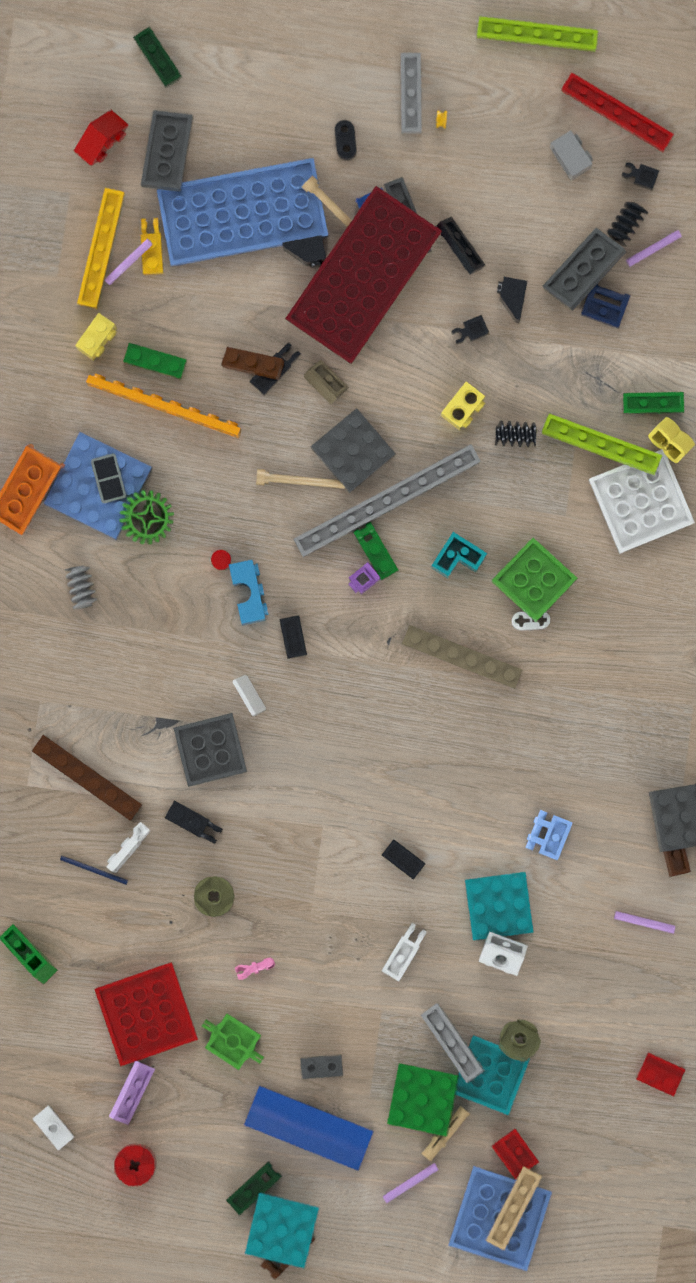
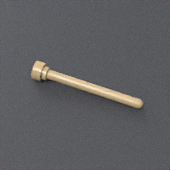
M312 175L302 185V188L306 192L314 193L348 227L352 220L319 188L318 180Z
M257 469L256 485L264 486L268 482L345 489L339 480L276 475L265 472L266 469Z

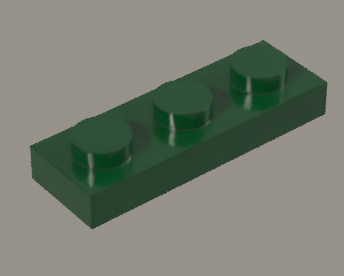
M150 26L133 36L134 41L165 88L182 78V75Z

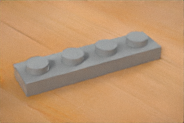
M401 53V134L421 133V53Z
M438 1003L421 1015L467 1083L485 1071Z

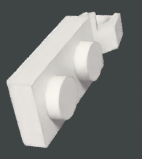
M141 822L133 828V836L126 838L121 844L122 849L118 854L114 853L107 862L109 864L107 868L113 873H117L151 830Z

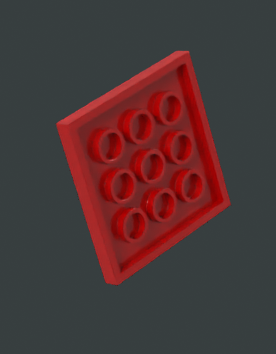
M172 962L94 989L120 1067L198 1040Z

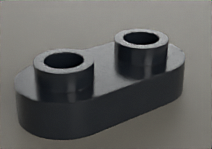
M341 120L335 126L337 155L340 159L349 161L357 153L355 129L350 121ZM347 127L348 131L344 133L341 131V128ZM345 146L350 147V151L344 152L343 148Z

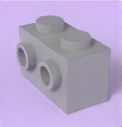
M569 131L551 142L550 149L572 181L592 168L593 158L588 151L583 150L580 137Z

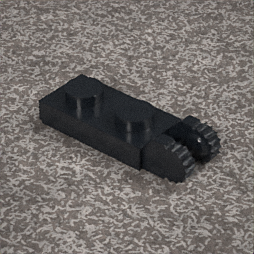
M289 342L278 353L276 352L273 357L282 358L285 361L279 380L301 355L297 351L288 361L282 357L292 347ZM255 375L249 382L265 396L279 380Z
M175 800L165 816V819L199 838L203 837L213 844L217 840L211 835L203 833L206 827L209 826L214 831L220 833L223 831L222 828L211 823L209 819Z

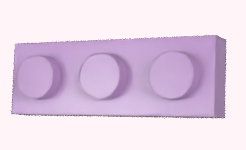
M135 1061L109 1117L129 1125L152 1077L154 1068Z

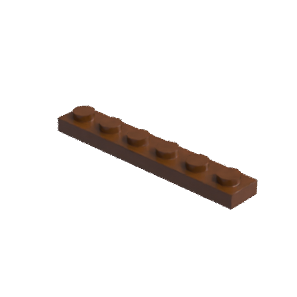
M42 735L32 749L33 753L128 820L132 821L143 804L45 735Z

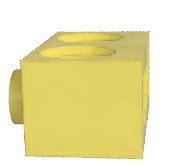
M465 382L441 412V416L458 430H461L462 427L467 428L473 420L471 418L472 414L475 411L479 413L486 404L483 402L485 396L468 382ZM467 395H474L477 401L474 404H468L465 401V397ZM454 411H462L464 417L461 420H456L452 415Z

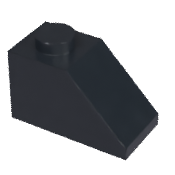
M322 235L282 243L285 252L304 265H311V268L320 267L326 259Z
M504 277L503 282L498 283L497 293L500 294L499 300L514 322L520 323L528 281Z

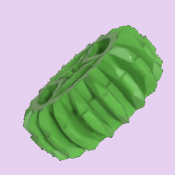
M141 490V497L137 492H134V499L127 497V501L130 504H122L126 511L119 512V514L125 515V518L119 519V522H126V525L122 526L121 529H129L126 536L130 537L134 534L132 537L134 542L139 537L140 544H144L145 540H147L148 544H152V538L155 542H159L160 538L158 535L163 538L166 537L163 530L171 531L167 523L173 524L174 521L168 520V516H173L174 513L167 512V510L172 506L171 504L164 506L167 498L159 500L161 494L157 493L154 496L153 490H149L148 495L145 490ZM146 500V505H144L141 512H133L134 507L138 503ZM152 502L159 507L161 517L154 514ZM148 512V515H150V517L155 518V520H146L145 523V519H143V517H139L138 515H145ZM131 518H135L140 522L141 533L135 529ZM152 523H160L154 532L147 534V530Z

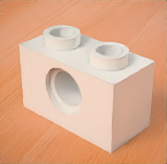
M489 932L479 962L517 976L528 946Z

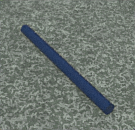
M61 856L60 858L61 861L127 885L128 880L68 857Z

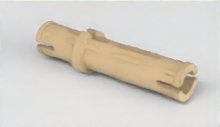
M460 1106L451 1117L448 1137L434 1135L431 1143L421 1154L432 1162L442 1147L445 1148L447 1146L446 1142L470 1113Z

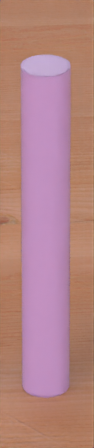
M677 230L626 260L628 266L631 267L681 238V233Z
M147 238L104 279L106 283L111 285L153 243Z
M618 911L614 915L616 920L673 934L675 931L674 925Z
M433 1163L385 1194L383 1198L386 1203L438 1171L439 1169L436 1164Z

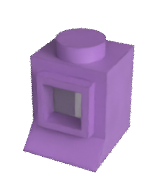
M367 562L349 577L351 582L348 585L355 593L359 591L362 595L380 581V577Z

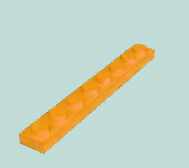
M94 374V376L88 375L86 380L88 386L236 438L240 436L241 428L233 421L227 420L226 423L219 421V417L208 413V416L200 414V410L196 408H182L181 403L170 400V403L162 400L163 397L156 394L148 396L143 394V390L132 387V390L124 387V383L116 380L111 383L105 380L106 377L99 374Z

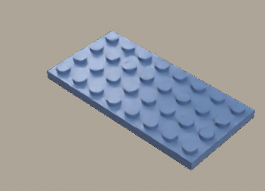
M314 158L183 182L181 192L156 189L171 267L283 246V242L322 235V238H327L328 231L322 201L314 193L306 192L302 188V185L312 175L318 180Z

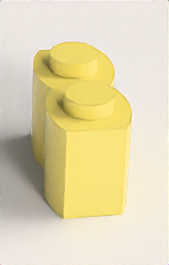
M665 417L648 435L651 442L658 448L663 449L664 454L675 463H678L695 446L692 438L685 432L680 431L679 426L668 417Z

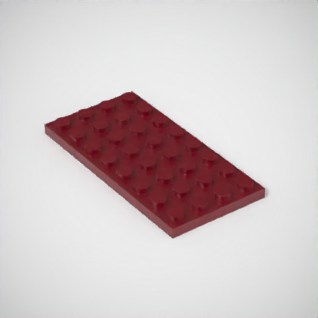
M375 186L285 320L352 365L436 242L442 230Z

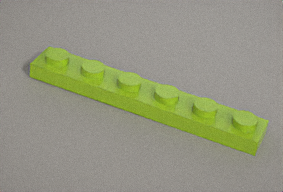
M479 16L477 38L596 52L598 30L482 16Z
M550 413L542 429V434L652 475L656 474L662 459L661 454Z

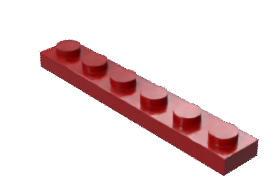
M572 72L561 88V91L661 152H664L674 136L672 132Z

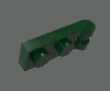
M269 1161L226 1199L239 1216L258 1199L259 1192L265 1193L282 1177L279 1172H275L272 1168L273 1165ZM264 1173L271 1178L267 1182L261 1177Z

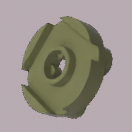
M217 876L206 877L201 880L194 892V902L197 909L202 914L211 917L222 916L231 909L235 898L231 884L224 878ZM211 891L219 893V900L217 902L209 900L211 897L209 893Z
M519 1019L505 1024L499 1036V1048L508 1057L525 1062L536 1054L540 1047L541 1039L537 1033V1028L532 1023ZM519 1036H522V1041L525 1043H517L515 1037L519 1038Z

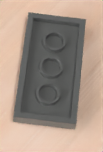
M153 110L141 187L181 192L193 115Z
M595 228L545 282L543 288L573 311L624 256L626 250L598 228Z

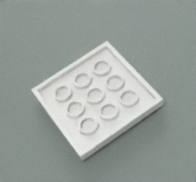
M663 449L655 452L662 455L655 475L624 464L589 479L619 554L695 523Z

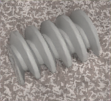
M76 566L65 569V571L70 572L66 575V578L72 580L67 583L68 587H74L69 593L76 595L71 601L78 603L73 606V610L93 606L92 603L97 601V598L90 596L95 593V590H89V587L94 585V583L87 582V579L92 577L91 574H85L90 569L88 566Z

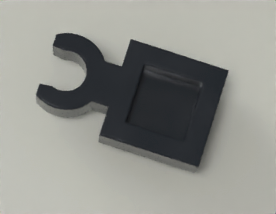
M626 162L625 167L630 168L631 173L623 172L622 177L625 179L635 178V185L653 190L660 170L640 164L639 169H637L634 164Z
M482 315L463 322V329L455 328L451 331L452 335L460 333L462 336L456 340V344L463 343L467 337L472 342L489 334Z

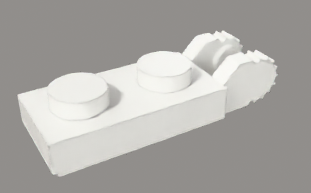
M414 923L410 925L404 937H401L382 969V972L397 981H400L427 932L425 930L420 931L415 943L408 940L410 934L415 930L416 925Z

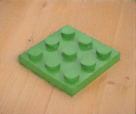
M532 538L491 582L537 622L578 578L538 541Z

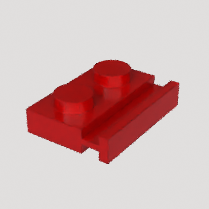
M648 1052L636 1080L674 1097L686 1069Z
M515 1128L491 1145L515 1180L518 1178L523 1166L531 1169L539 1163Z

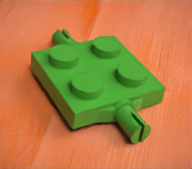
M228 1013L217 1026L207 1019L204 1021L202 1027L211 1032L210 1040L205 1049L238 1070L249 1058L259 1064L262 1062L261 1060L264 1057L254 1051L256 1043L261 1037L259 1033Z

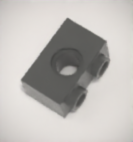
M342 1054L300 1058L302 1079L343 1076Z

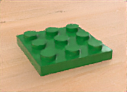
M399 1063L387 1124L448 1137L460 1076Z

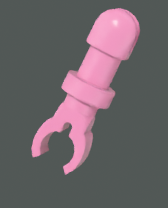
M266 958L259 963L252 962V965H239L235 967L236 973L244 972L237 975L238 980L246 979L251 973L258 974V971L263 969H272L275 966V962L272 958Z

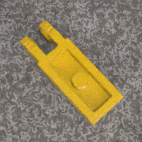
M146 218L141 219V244L147 238L153 243L142 254L143 275L163 274L161 233H159L158 218L153 220L154 233L147 234Z

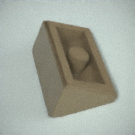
M322 360L314 364L304 375V378L330 404H333L349 388Z

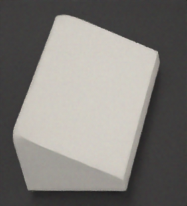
M247 675L233 680V684L252 716L255 717L266 710Z

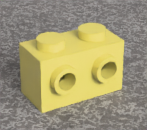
M98 313L75 346L80 352L94 361L96 357L99 358L102 355L108 340L111 341L117 333V327L109 319Z

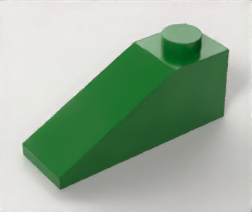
M14 924L0 936L2 943L27 971L43 985L58 971L50 960Z

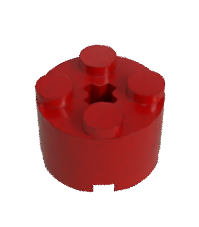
M129 1144L115 1158V1174L127 1186H141L147 1183L154 1175L157 1164L156 1156L149 1147L143 1144ZM132 1160L140 1162L139 1170L136 1168L132 1169Z

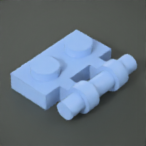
M540 810L538 817H535L533 821L535 825L531 834H528V842L525 848L533 851L535 844L541 845L540 854L558 861L573 822L553 815L551 822L545 820L548 813ZM542 826L548 828L544 839L539 838Z

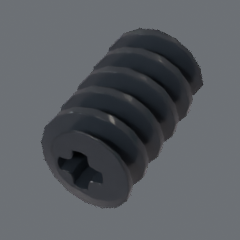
M625 202L624 207L626 209L622 208L620 210L621 215H617L615 218L617 222H612L611 224L613 229L609 228L607 230L609 237L623 246H626L623 242L624 240L631 241L628 233L633 235L636 233L632 227H640L636 221H644L641 213L646 215L649 213L635 202Z
M500 420L498 426H496L495 446L501 440L503 446L509 441L511 447H513L515 441H517L519 447L522 446L523 442L526 443L527 448L530 447L531 442L536 447L537 427L535 422L529 428L527 422H524L523 426L520 427L519 421H516L514 427H512L511 421H508L507 425L504 426L503 420Z

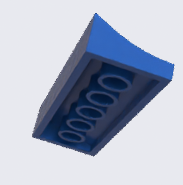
M259 1086L244 1126L359 1171L374 1132L262 1086Z

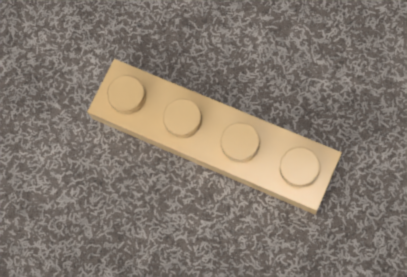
M523 1166L486 1238L487 1242L505 1250L542 1178L541 1175Z

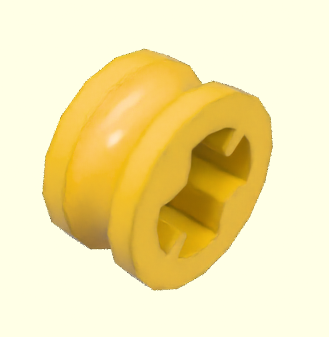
M437 110L436 128L442 126L443 129H446L447 111L440 112V110Z

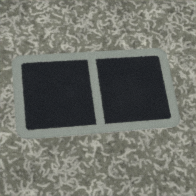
M109 454L92 459L91 465L101 502L108 503L125 498L126 492L116 455Z

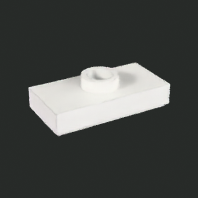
M49 1105L33 1118L57 1150H60L74 1138V1135Z

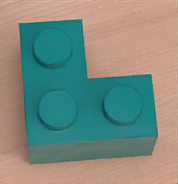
M452 532L431 565V569L448 579L458 562L476 573L486 558L487 553L455 532Z

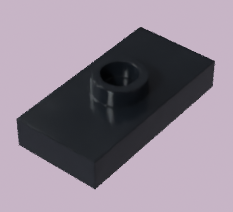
M300 616L279 619L287 659L306 656L307 651Z
M394 839L382 853L384 858L413 880L426 864Z

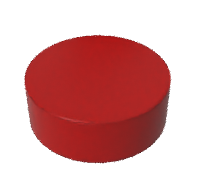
M217 550L211 556V563L217 570H226L229 564H231V556L225 550Z

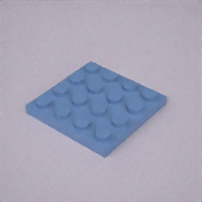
M79 432L64 462L65 467L60 470L44 505L117 540L122 530L121 527L125 524V522H119V519L125 518V515L119 514L120 511H126L122 504L126 503L129 505L127 497L134 499V492L140 494L152 467ZM115 454L126 497L102 503L91 460Z
M473 1166L448 1245L527 1271L552 1191L540 1187L535 1189L505 1250H502L487 1242L486 1238L516 1180Z

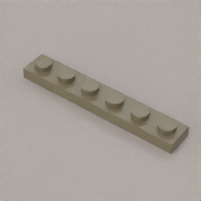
M409 625L402 642L405 646L514 689L522 672L520 668Z

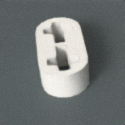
M517 612L512 618V626L520 631L542 630L548 627L550 616L548 613H545L543 618H546L547 622L540 626L539 622H532V618L525 612ZM522 616L523 619H530V622L524 623L523 627H519V623H515V620Z

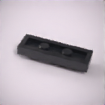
M452 217L440 221L436 225L437 228L442 230L441 236L446 240L452 252L458 257L464 269L470 275L486 266Z

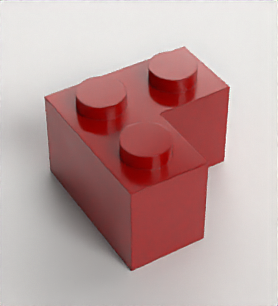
M111 109L89 123L73 151L90 166L97 162L101 163L108 155L106 151L116 141L121 142L127 134L125 131L129 124Z

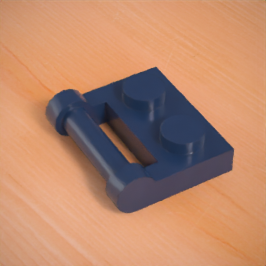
M597 284L588 294L581 316L619 329L631 295L627 293L623 295ZM597 293L622 302L621 306L619 307L594 298V295Z

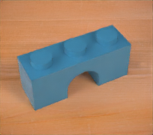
M253 559L229 564L233 586L246 585L251 590L249 600L237 604L242 626L266 621L265 615L269 614L267 604H262L261 600L264 590L262 583L258 584L257 576H260L258 564H254Z

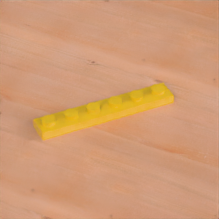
M109 188L104 189L77 301L78 305L94 309L98 308L125 193Z

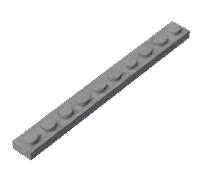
M472 444L294 538V542L301 555L305 557L481 463Z

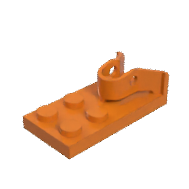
M33 444L27 445L0 491V522L23 535L59 471L65 467V464H59L34 449Z

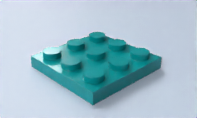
M526 872L465 880L473 940L487 939L489 932L503 937L534 933Z
M473 1035L468 1047L485 1071L469 1083L465 1081L459 1072L458 1075L460 1077L456 1095L509 1116L530 1058L525 1062L514 1060L501 1051L499 1045Z
M259 1192L244 1254L305 1269L319 1207Z

